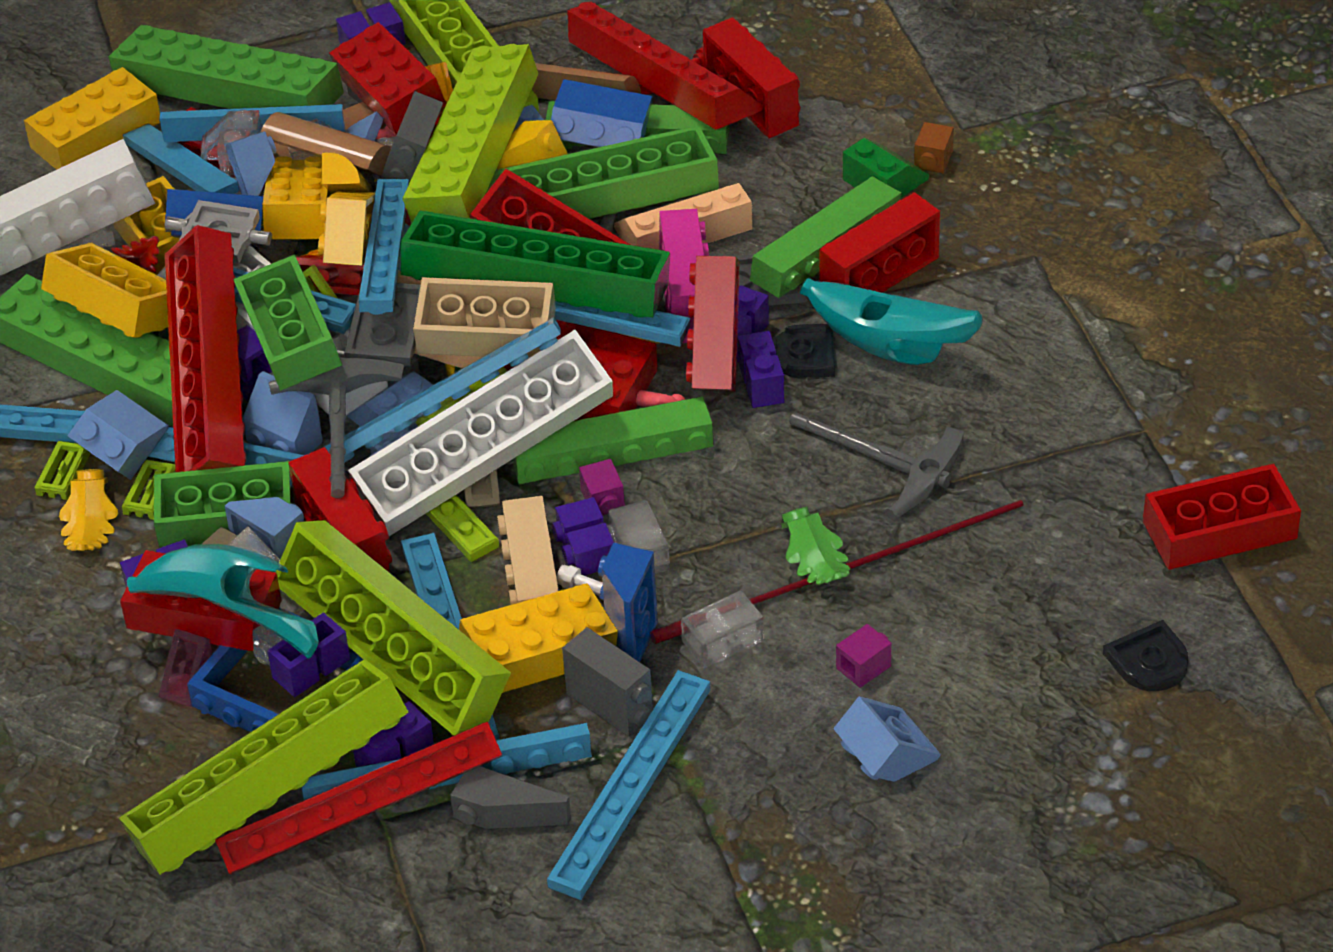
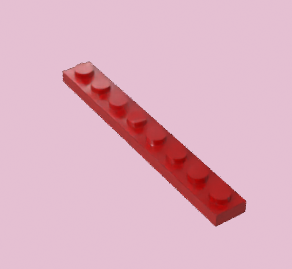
M487 721L217 838L215 841L229 874L232 875L502 757V753Z

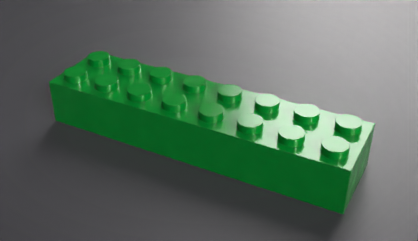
M421 210L401 240V275L410 276L416 280H422L423 277L553 283L554 297L557 302L568 303L575 307L599 308L605 312H623L640 318L654 317L669 281V251Z

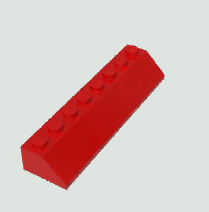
M591 1L583 2L579 6L567 10L568 38L570 43L623 75L634 76L640 85L713 129H720L763 111L761 103L737 86Z
M196 225L165 253L175 473L245 466L246 452L244 451L243 443L245 425L242 421L241 409L243 394L240 391L241 364L238 358L239 334L237 333L236 324L238 307L235 304L234 289L236 285L233 280L236 278L233 274L234 248L232 247L231 233Z

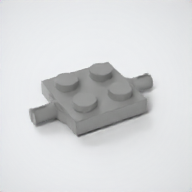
M198 200L193 212L187 218L167 216L165 220L166 230L182 231L179 241L196 225L231 233L232 247L234 248L233 263L236 264L240 263L246 248L251 243L269 246L272 241L271 232L255 230L260 215L258 209Z

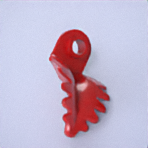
M152 236L149 239L141 238V243L132 241L130 243L131 247L122 245L123 249L111 248L121 258L151 273H156V268L152 264H158V258L154 254L158 255L160 253L157 247L159 242L157 236Z

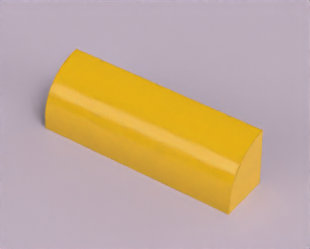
M322 153V185L331 194L338 190L374 192L368 181L346 157L336 153Z

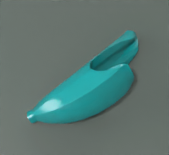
M807 278L799 292L808 297L815 311L830 328L849 343L880 358L908 365H921L933 362L939 355L943 343L966 342L972 338L983 323V318L979 311L890 295L839 283L818 282Z
M222 544L192 545L166 553L146 566L137 577L130 576L127 579L130 593H148L185 598L200 597L274 632L296 648L307 659L312 657L319 644L314 622L259 603L251 596L249 583L256 569L276 572L277 570L289 572L285 566L277 561L251 550Z

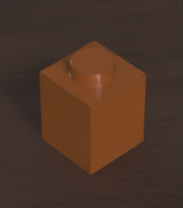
M924 122L914 146V165L922 170L944 174L953 152L954 127Z

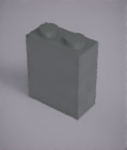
M414 91L380 179H409L410 183L426 149L443 102Z
M586 627L562 647L566 693L629 737L637 729L643 727L653 711L650 669Z

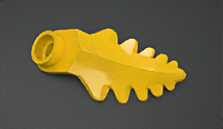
M104 469L78 470L77 479L70 481L71 495L59 512L60 520L68 522L61 530V536H69L64 541V545L67 546L66 549L85 551L94 550L95 548L100 549L102 544L109 542L103 534H112L115 531L114 527L107 520L116 518L118 509L105 493L104 486L108 483V477H104Z

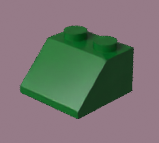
M865 137L843 151V180L853 187H857L873 176L901 192L902 198L929 180L927 172L889 148Z

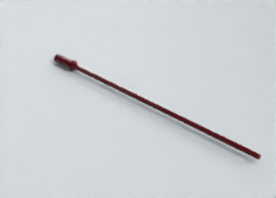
M1023 501L1013 502L846 563V565L853 569L1024 506ZM808 578L704 616L692 617L689 615L683 620L650 631L651 639L654 644H658L691 631L696 632V629L705 622L812 583H808Z

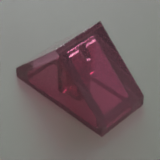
M175 629L158 697L189 707L192 706L187 683L212 655L209 638L185 630Z

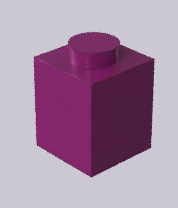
M611 459L579 467L580 487L584 499L594 497L602 515L625 509L623 484Z
M866 624L836 645V669L861 688L891 667L892 643L885 634L878 633L869 624Z

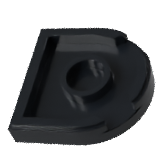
M828 324L792 325L786 327L785 331L776 337H772L783 374L792 377H835L833 330Z
M1164 620L1103 645V655L1127 683L1136 688L1146 691L1167 690L1179 684L1186 675L1188 668L1187 649Z

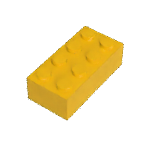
M121 67L24 119L30 148L57 170L124 139L123 134L146 124L152 126L159 124L160 109L157 94L125 68Z
M288 156L275 158V163L265 183L263 197V227L265 232L272 233V239H319V235L325 233V222H320L321 203L327 201L331 193L322 185L321 157L309 156L305 160H292Z
M338 190L330 195L327 201L321 203L320 222H325V233L319 235L318 254L323 255V263L361 266L365 263L375 193Z
M93 243L46 254L41 289L52 294L56 300L67 302L75 306L79 312L91 314L99 318L101 323L114 326L122 330L123 334L129 337L138 338L143 334L163 331L168 327L165 279Z
M588 583L463 618L459 622V630L511 672L502 693L564 675L562 647L586 627L614 646H616L618 630Z

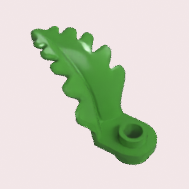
M808 506L781 514L784 521L781 523L782 529L788 528L791 534L786 559L789 563L800 562L796 572L798 576L802 577L810 574L807 582L814 583L816 581V584L821 585L847 577L850 574V567L843 564V562L848 561V557L837 551V549L843 546L841 538L822 524L819 513L810 514Z

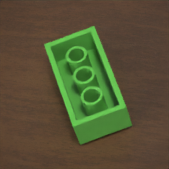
M295 254L233 279L280 391L342 366L333 339Z
M289 461L154 475V527L159 548L184 539L188 546L201 545L221 526L229 530L225 505L228 502L279 497L289 504H294Z

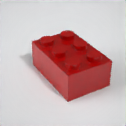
M595 329L586 345L612 379L613 396L574 421L636 409L638 406L636 403L638 392L640 390H647L657 372L656 343Z

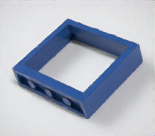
M280 607L278 608V610H281V611L287 612V613H289V614H292V615L301 617V616H299V615H296V614H294V613H292V612H289V611H287V610H285V609H282V608H280ZM268 630L267 636L279 641L283 640L274 632ZM219 646L187 683L192 707L201 710L202 714H210L222 719L231 727H240L252 732L279 714L217 687L248 651ZM349 648L350 660L340 666L346 669V671L364 660L351 648Z

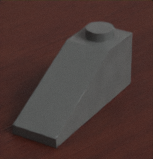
M477 767L464 773L450 795L453 818L458 819L464 824L476 825L485 829L568 825L571 821L568 796L483 767Z

